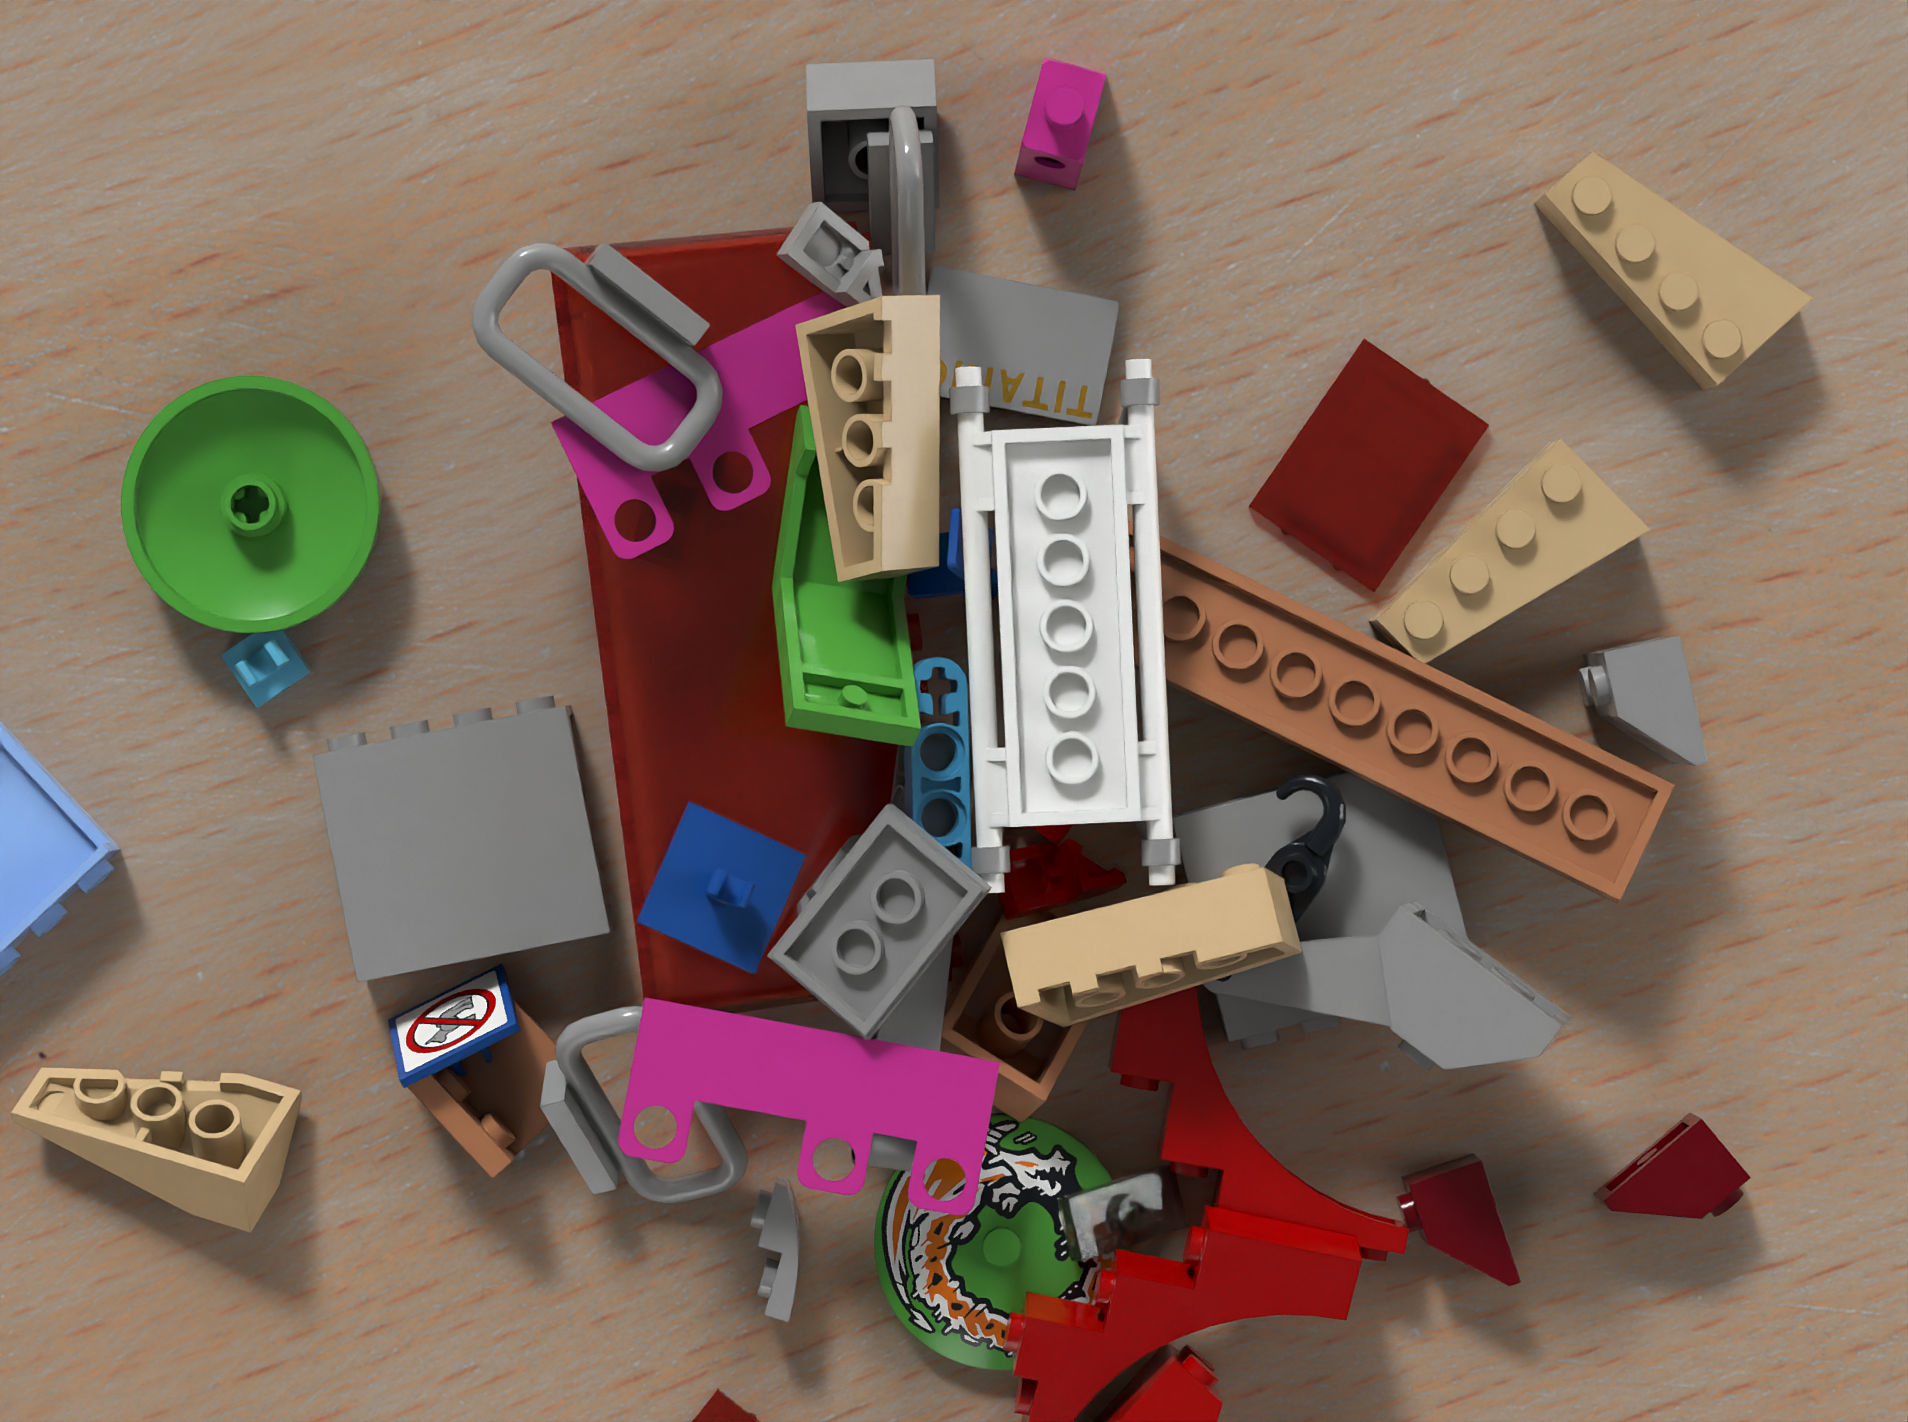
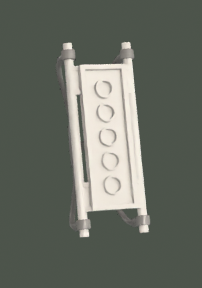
M1152 359L1125 361L1126 379L1120 380V399L1123 409L1117 425L991 430L987 432L984 427L983 414L990 413L989 386H982L981 367L955 368L956 387L949 388L950 415H957L977 844V847H971L972 871L992 887L988 893L1005 892L1004 873L1011 872L1010 847L1003 845V834L1005 827L1134 821L1141 837L1142 866H1148L1149 885L1175 884V865L1181 864L1180 838H1173L1154 424V406L1160 405L1159 379L1152 378ZM1127 505H1132L1143 741H1138ZM988 511H994L1005 734V747L998 748Z

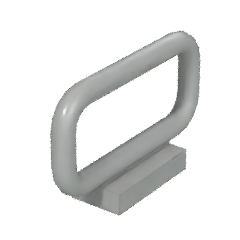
M898 106L890 114L888 132L867 133L871 250L882 249V255H892L893 296L926 295L925 253L935 252L934 142L931 129L918 130L914 111L908 106Z
M534 243L521 247L503 262L483 288L473 307L472 328L478 344L490 358L623 461L642 471L661 472L678 466L692 453L708 432L722 408L723 388L717 371L702 355L691 348L700 340L710 324L608 243L598 245L585 263L555 244ZM544 269L556 274L692 381L697 391V400L694 407L665 443L652 446L640 441L504 335L498 324L499 314L516 289L532 271Z
M630 1006L584 1017L565 1028L557 1040L555 1048L557 1060L546 1063L540 1108L593 1195L617 1189L619 1172L623 1173L627 1182L639 1195L651 1201L665 1204L683 1203L718 1194L738 1183L745 1174L748 1157L741 1138L721 1105L695 1101L694 1104L696 1114L722 1157V1163L715 1168L678 1178H664L654 1174L644 1159L630 1157L621 1151L618 1144L621 1119L584 1059L581 1050L585 1045L625 1033H638L643 1007Z

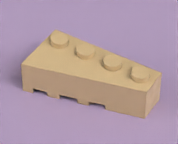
M1594 151L1578 162L1534 203L1704 391L1718 386L1813 299Z
M940 295L880 296L795 325L838 583L896 578L938 567Z
M1243 864L1225 870L1221 874V878L1201 883L1180 884L1170 887L1161 893L1002 932L1000 934L1017 1007L1061 1027H1067L1302 953L1284 879L1265 867L1260 868L1259 864Z

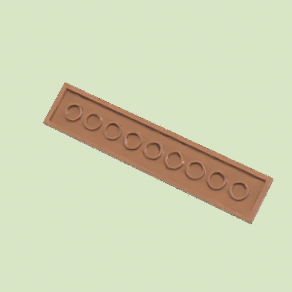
M1128 520L1134 668L1139 670L1133 522ZM1160 535L1166 684L1616 904L1621 901L1675 787L1674 784Z

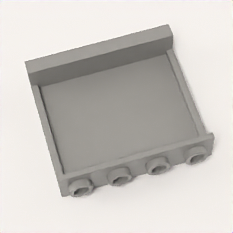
M553 695L516 702L518 715L493 720L491 708L454 714L455 727L430 732L428 720L390 727L391 740L367 744L365 732L327 739L329 752L313 755L357 982L608 934L615 930L610 905L606 904L570 720V715H573L571 705L555 707Z
M1346 771L1321 776L1330 780L1340 790L1346 804V823L1340 837L1334 844L1325 885L1296 924L1299 941L1380 934L1400 905L1413 901L1420 903L1468 939L1437 816ZM1279 788L1172 815L1173 838H1180L1181 862L1187 883H1201L1221 878V874L1225 870L1238 865L1255 863L1259 864L1260 868L1265 867L1276 851L1311 831L1323 815L1322 801L1318 795L1305 790L1293 793L1286 800H1280L1276 796ZM1216 994L1224 1025L1222 1028L1224 1037L1229 1042L1240 1040L1242 1049L1254 1048L1278 1041V1029L1302 1023L1304 1033L1320 1031L1341 1024L1340 1017Z

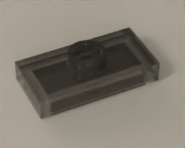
M1170 1165L1154 1167L1057 1198L1071 1261H1086L1113 1252L1116 1249H1122L1188 1227L1176 1173L1169 1171Z

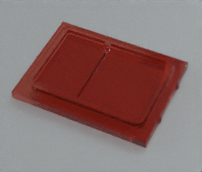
M1363 339L1248 507L1279 527L1284 535L1292 536L1331 563L1335 570L1344 572L1374 593L1489 427V424L1431 385L1428 379L1421 378L1375 345Z

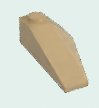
M42 1067L12 1110L11 1116L13 1122L194 1216L251 1233L279 1187L302 1096L301 1090L241 1073H221L220 1081L184 1080L183 1072L161 1071L160 1079L124 1078L119 1070Z

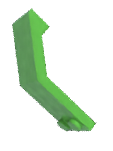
M800 405L795 421L772 581L786 727L913 747L921 730L904 602L907 575L896 578L838 583L809 406Z

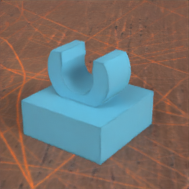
M285 630L270 633H252L221 655L256 708L263 707L313 672Z

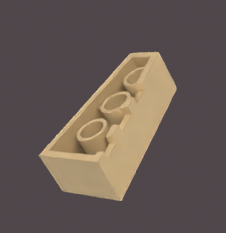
M1559 438L1549 442L1369 622L1398 651L1426 664L1650 531V529Z

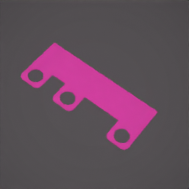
M822 291L698 351L718 373L723 388L722 408L714 424L687 458H690L711 504L716 509L721 511L732 510L764 494L769 489L771 476L750 434L749 428L808 400L795 325L847 308V306L826 292ZM669 365L592 403L643 443L657 446L665 443L694 407L697 400V391L689 378L672 365ZM566 416L551 422L613 552L622 559H632L667 542L673 535L674 525L651 476L659 472L642 471L626 463ZM726 452L741 453L748 458L752 465V482L747 489L740 493L731 494L724 492L716 485L713 479V465L717 458ZM632 499L646 502L653 509L656 517L653 533L647 539L639 542H632L623 538L618 533L614 521L619 506Z
M645 997L618 1144L621 1151L630 1157L663 1163L679 1161L686 1152L695 1101L804 1120L806 1125L797 1168L798 1180L804 1187L841 1195H854L862 1189L865 1182L873 1133L915 1140L917 1143L908 1187L910 1202L920 1209L964 1215L975 1204L1000 1062L876 1039L865 1040L863 1037ZM650 1106H661L668 1109L675 1117L677 1124L673 1140L665 1147L658 1149L645 1147L637 1140L634 1133V1122L637 1115L643 1109ZM830 1138L846 1141L852 1147L855 1154L853 1170L847 1177L838 1181L822 1178L813 1166V1154L816 1147L822 1141ZM940 1158H949L958 1162L963 1168L966 1177L963 1191L956 1198L948 1201L937 1200L930 1196L923 1182L924 1172L928 1165Z

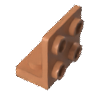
M514 998L513 1002L520 1031L490 1045L492 1062L487 1064L483 1053L478 1051L462 1059L466 1075L459 1076L450 1065L407 1087L492 1179L550 1125V1122L540 1108L546 1063L557 1060L555 1055L556 1043Z

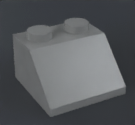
M934 59L806 64L807 122L812 203L822 202L833 212L869 211L867 133L888 132L891 112L898 106H908L915 113L918 130H932L934 142L935 208H940Z
M1680 636L1656 637L1583 654L1586 667L1578 669L1579 687L1585 705H1595L1598 717L1672 764L1697 766L1708 763Z

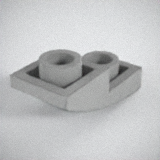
M777 1177L773 1193L760 1189L750 1227L762 1230L758 1247L782 1253L779 1261L767 1258L757 1291L758 1296L768 1298L764 1315L789 1322L799 1272V1221L789 1180Z

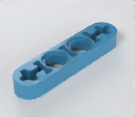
M942 657L920 660L913 665L919 714L933 715L932 696L927 693H921L920 682L930 679L932 668L938 669L939 679L949 680L951 685L950 693L942 694L939 697V715L952 713L953 725L945 723L922 725L913 747L904 746L906 815L924 829L921 816L926 804L934 799H943L949 803L954 810V825L950 832L944 836L932 837L944 847L955 844V856L972 870L968 685L966 675L960 666L950 659ZM934 733L947 737L954 751L951 763L942 771L930 770L924 765L920 757L921 744L926 737Z

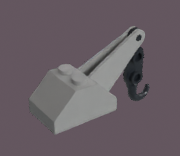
M1316 774L1297 775L1288 779L1277 790L1276 796L1280 800H1286L1298 791H1311L1318 795L1324 809L1322 817L1311 831L1276 851L1265 866V868L1284 879L1295 925L1324 887L1334 844L1340 837L1346 823V804L1340 790L1330 780ZM1417 901L1400 905L1380 934L1300 941L1302 953L1204 983L1208 990L1219 995L1235 996L1390 1026L1393 1032L1403 1038L1398 1048L1406 1056L1427 1070H1430L1433 1065H1439L1444 1070L1539 1057L1551 1047L1572 1018L1571 1015Z

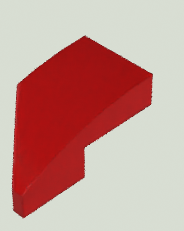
M1068 838L1059 846L1046 842L1010 850L1011 872L1004 873L1005 892L997 894L1006 920H1011L1114 891L1127 883L1125 875L1115 867L1106 871L1081 854L1083 846Z

